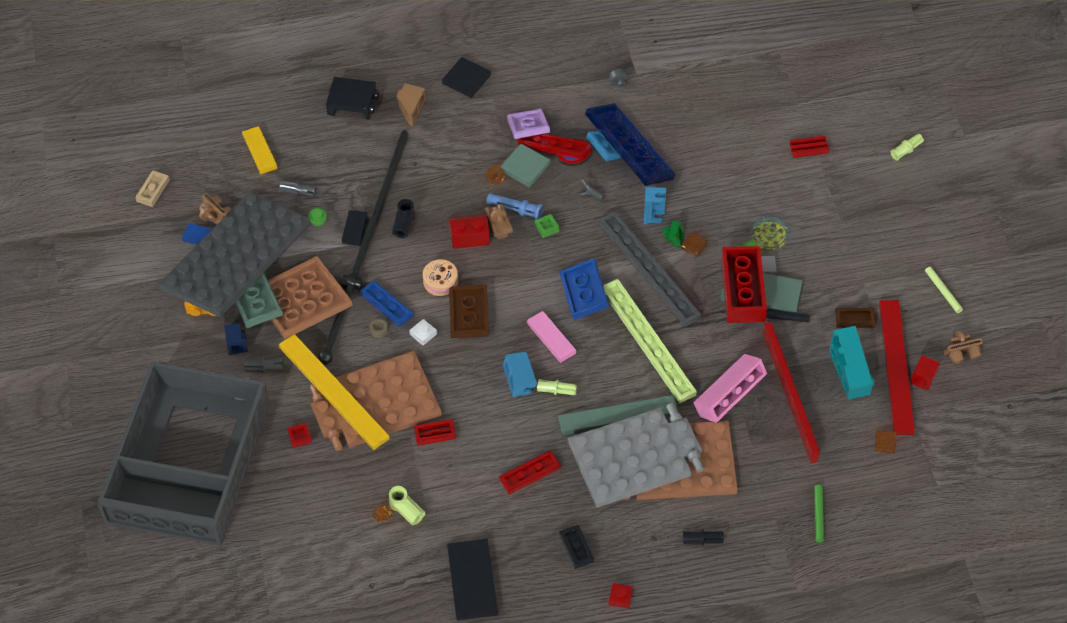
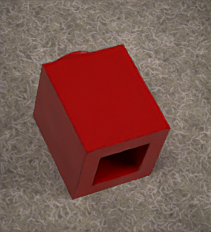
M922 355L913 372L911 384L929 391L938 373L940 362Z

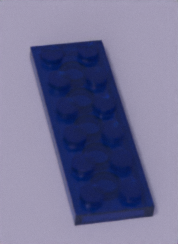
M615 103L587 108L585 115L645 186L674 179L676 174Z

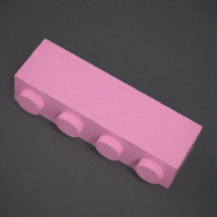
M744 354L693 402L700 418L717 423L767 375L762 360Z

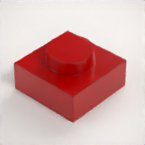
M306 423L287 428L293 448L312 443Z
M612 583L609 605L629 608L633 586Z

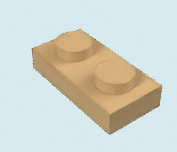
M152 170L136 195V202L153 207L170 181L169 176Z

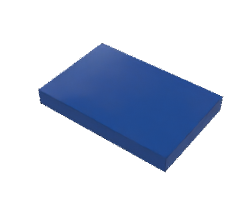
M595 258L559 271L574 320L610 307Z

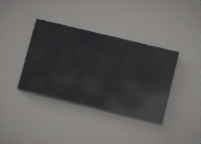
M488 538L448 543L447 549L456 620L498 616Z

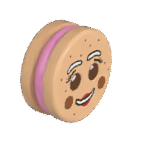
M443 259L428 263L423 270L425 289L435 296L448 295L449 288L458 285V272L455 265Z

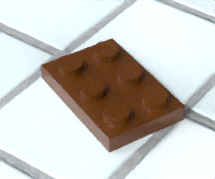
M487 285L451 286L449 288L451 338L489 337Z

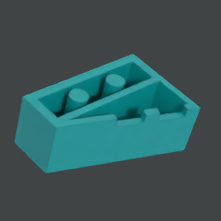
M856 326L834 330L829 353L848 400L871 395L874 379L869 373Z

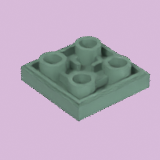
M520 144L500 166V171L530 188L551 164V160Z

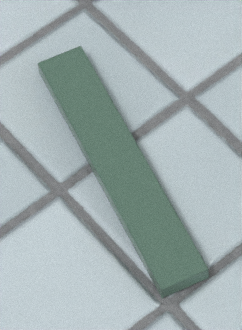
M674 395L558 415V422L563 436L594 430L658 408L662 409L665 417H670L666 408L670 403L674 404L677 413L678 409Z

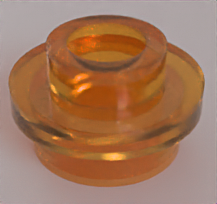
M498 166L489 168L486 174L487 180L494 185L501 183L504 179L503 169ZM498 173V177L494 179V174Z
M381 505L372 514L377 522H383L392 517L391 507H386V505Z

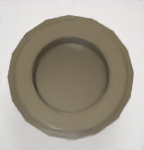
M374 319L369 324V332L375 338H382L388 333V324L383 319Z

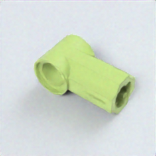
M395 486L390 490L389 505L391 509L398 511L412 526L417 525L425 516V511L407 495L404 487ZM396 497H401L402 499H401V500H395L394 498H396Z

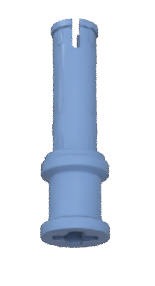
M491 192L487 197V204L494 206L503 204L504 209L519 212L521 216L527 215L535 217L537 220L541 218L543 213V204L536 205L529 203L528 200L518 201Z

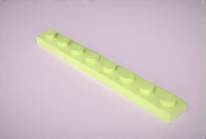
M616 279L603 285L609 303L679 404L696 396L697 391L620 281Z

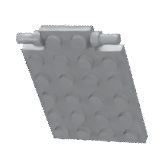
M673 403L666 406L671 416V423L667 422L662 409L658 408L568 438V444L596 508L691 477V471L685 459H689L693 463L698 473L704 470L700 461L702 449L687 418H682L681 414L677 413Z

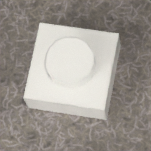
M424 319L409 330L410 335L422 345H425L437 335V330Z

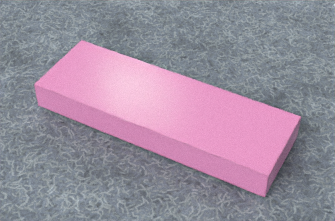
M543 311L527 320L529 327L560 363L576 354V349Z

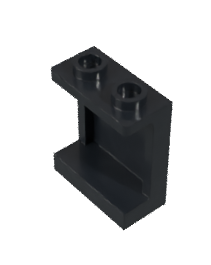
M334 77L326 102L327 115L335 116L336 110L364 113L366 119L370 120L371 114L375 112L374 102L379 97L376 82Z

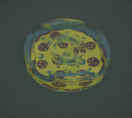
M764 217L757 220L752 227L751 233L752 240L757 246L770 251L783 247L787 243L789 235L787 225L775 217Z

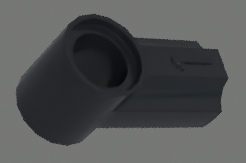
M402 199L397 204L398 210L392 234L397 236V238H405L409 235L411 223L415 217L414 203L410 199Z

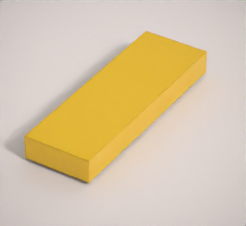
M259 126L242 131L243 138L260 175L278 169Z

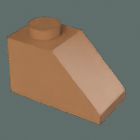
M405 83L402 90L400 89L397 93V100H399V108L408 124L413 126L426 100L425 88Z

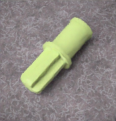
M917 134L909 140H903L902 144L891 150V156L895 160H899L905 154L912 153L915 147L923 143L922 135Z
M539 379L537 391L554 393V395L558 393L576 395L577 386L575 384L562 383L559 380L547 381Z

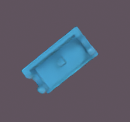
M646 187L644 224L662 222V218H655L654 215H665L666 188Z
M527 352L506 354L503 368L512 396L517 397L532 393L531 388L536 387L537 382Z

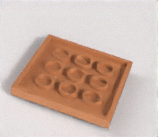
M317 256L268 280L283 312L282 316L271 319V321L284 339L353 306L349 296Z

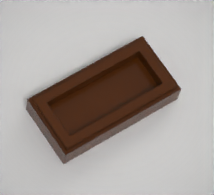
M874 308L835 309L836 328L856 326V328H875Z

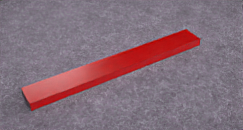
M880 300L879 308L894 435H914L915 430L899 300Z
M771 322L764 323L763 336L810 463L817 462L820 450Z

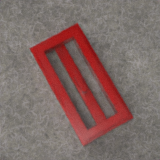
M826 136L794 139L789 142L793 158L829 153Z
M453 419L414 425L417 446L456 439Z

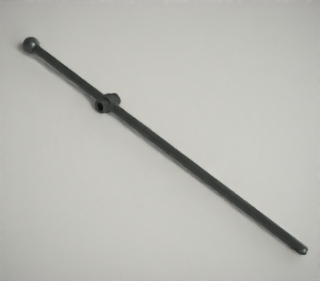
M406 130L401 132L352 272L349 276L343 275L341 285L346 286L345 293L349 298L354 289H361L363 279L358 278V274L408 135ZM346 309L336 314L325 348L318 354L317 358L323 365L330 364L333 360L331 351Z

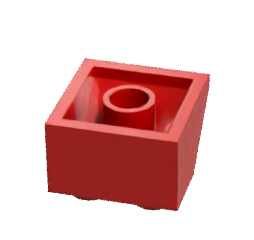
M485 213L448 217L453 249L490 245L489 227Z

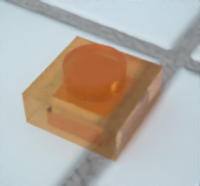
M691 232L682 244V249L698 257L706 247L708 240Z
M876 430L875 452L895 453L896 432Z

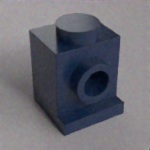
M240 323L224 325L229 355L248 352L245 330H241Z

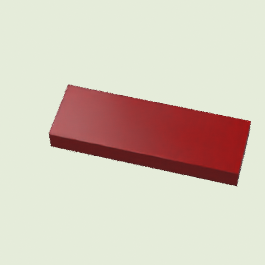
M550 450L500 475L499 481L508 495L561 469V464Z

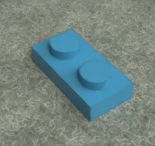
M603 130L588 132L586 138L605 161L620 159L622 152Z

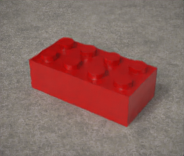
M760 246L722 247L721 267L727 323L765 322L767 304Z

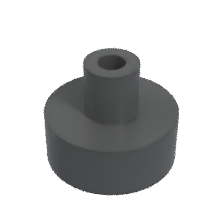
M616 69L610 73L609 79L612 85L621 88L625 86L628 75L624 69Z

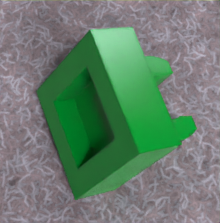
M672 221L671 228H663L662 235H666L665 241H672L674 247H682L685 231L680 221Z

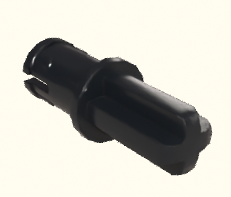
M704 529L702 531H683V544H702L704 546V544H722L724 542V533L722 531H704Z

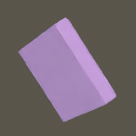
M542 109L507 115V121L514 139L550 132V127Z

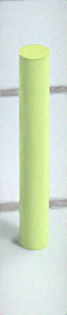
M926 268L925 272L955 312L960 313L963 308L933 268Z

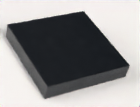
M461 57L444 76L442 84L472 98L491 76V71Z

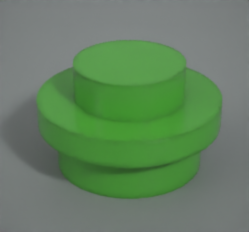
M315 208L309 212L308 218H310V222L313 225L320 226L325 223L327 214L325 210Z

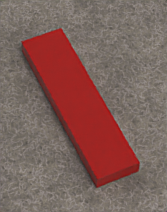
M548 134L523 137L517 141L518 146L523 144L533 150L584 160L591 148L590 143Z

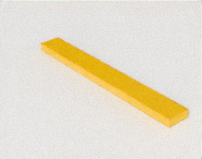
M295 334L279 344V348L373 450L389 440V435Z

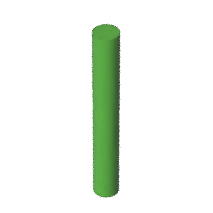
M822 485L815 486L816 542L819 543L824 542Z

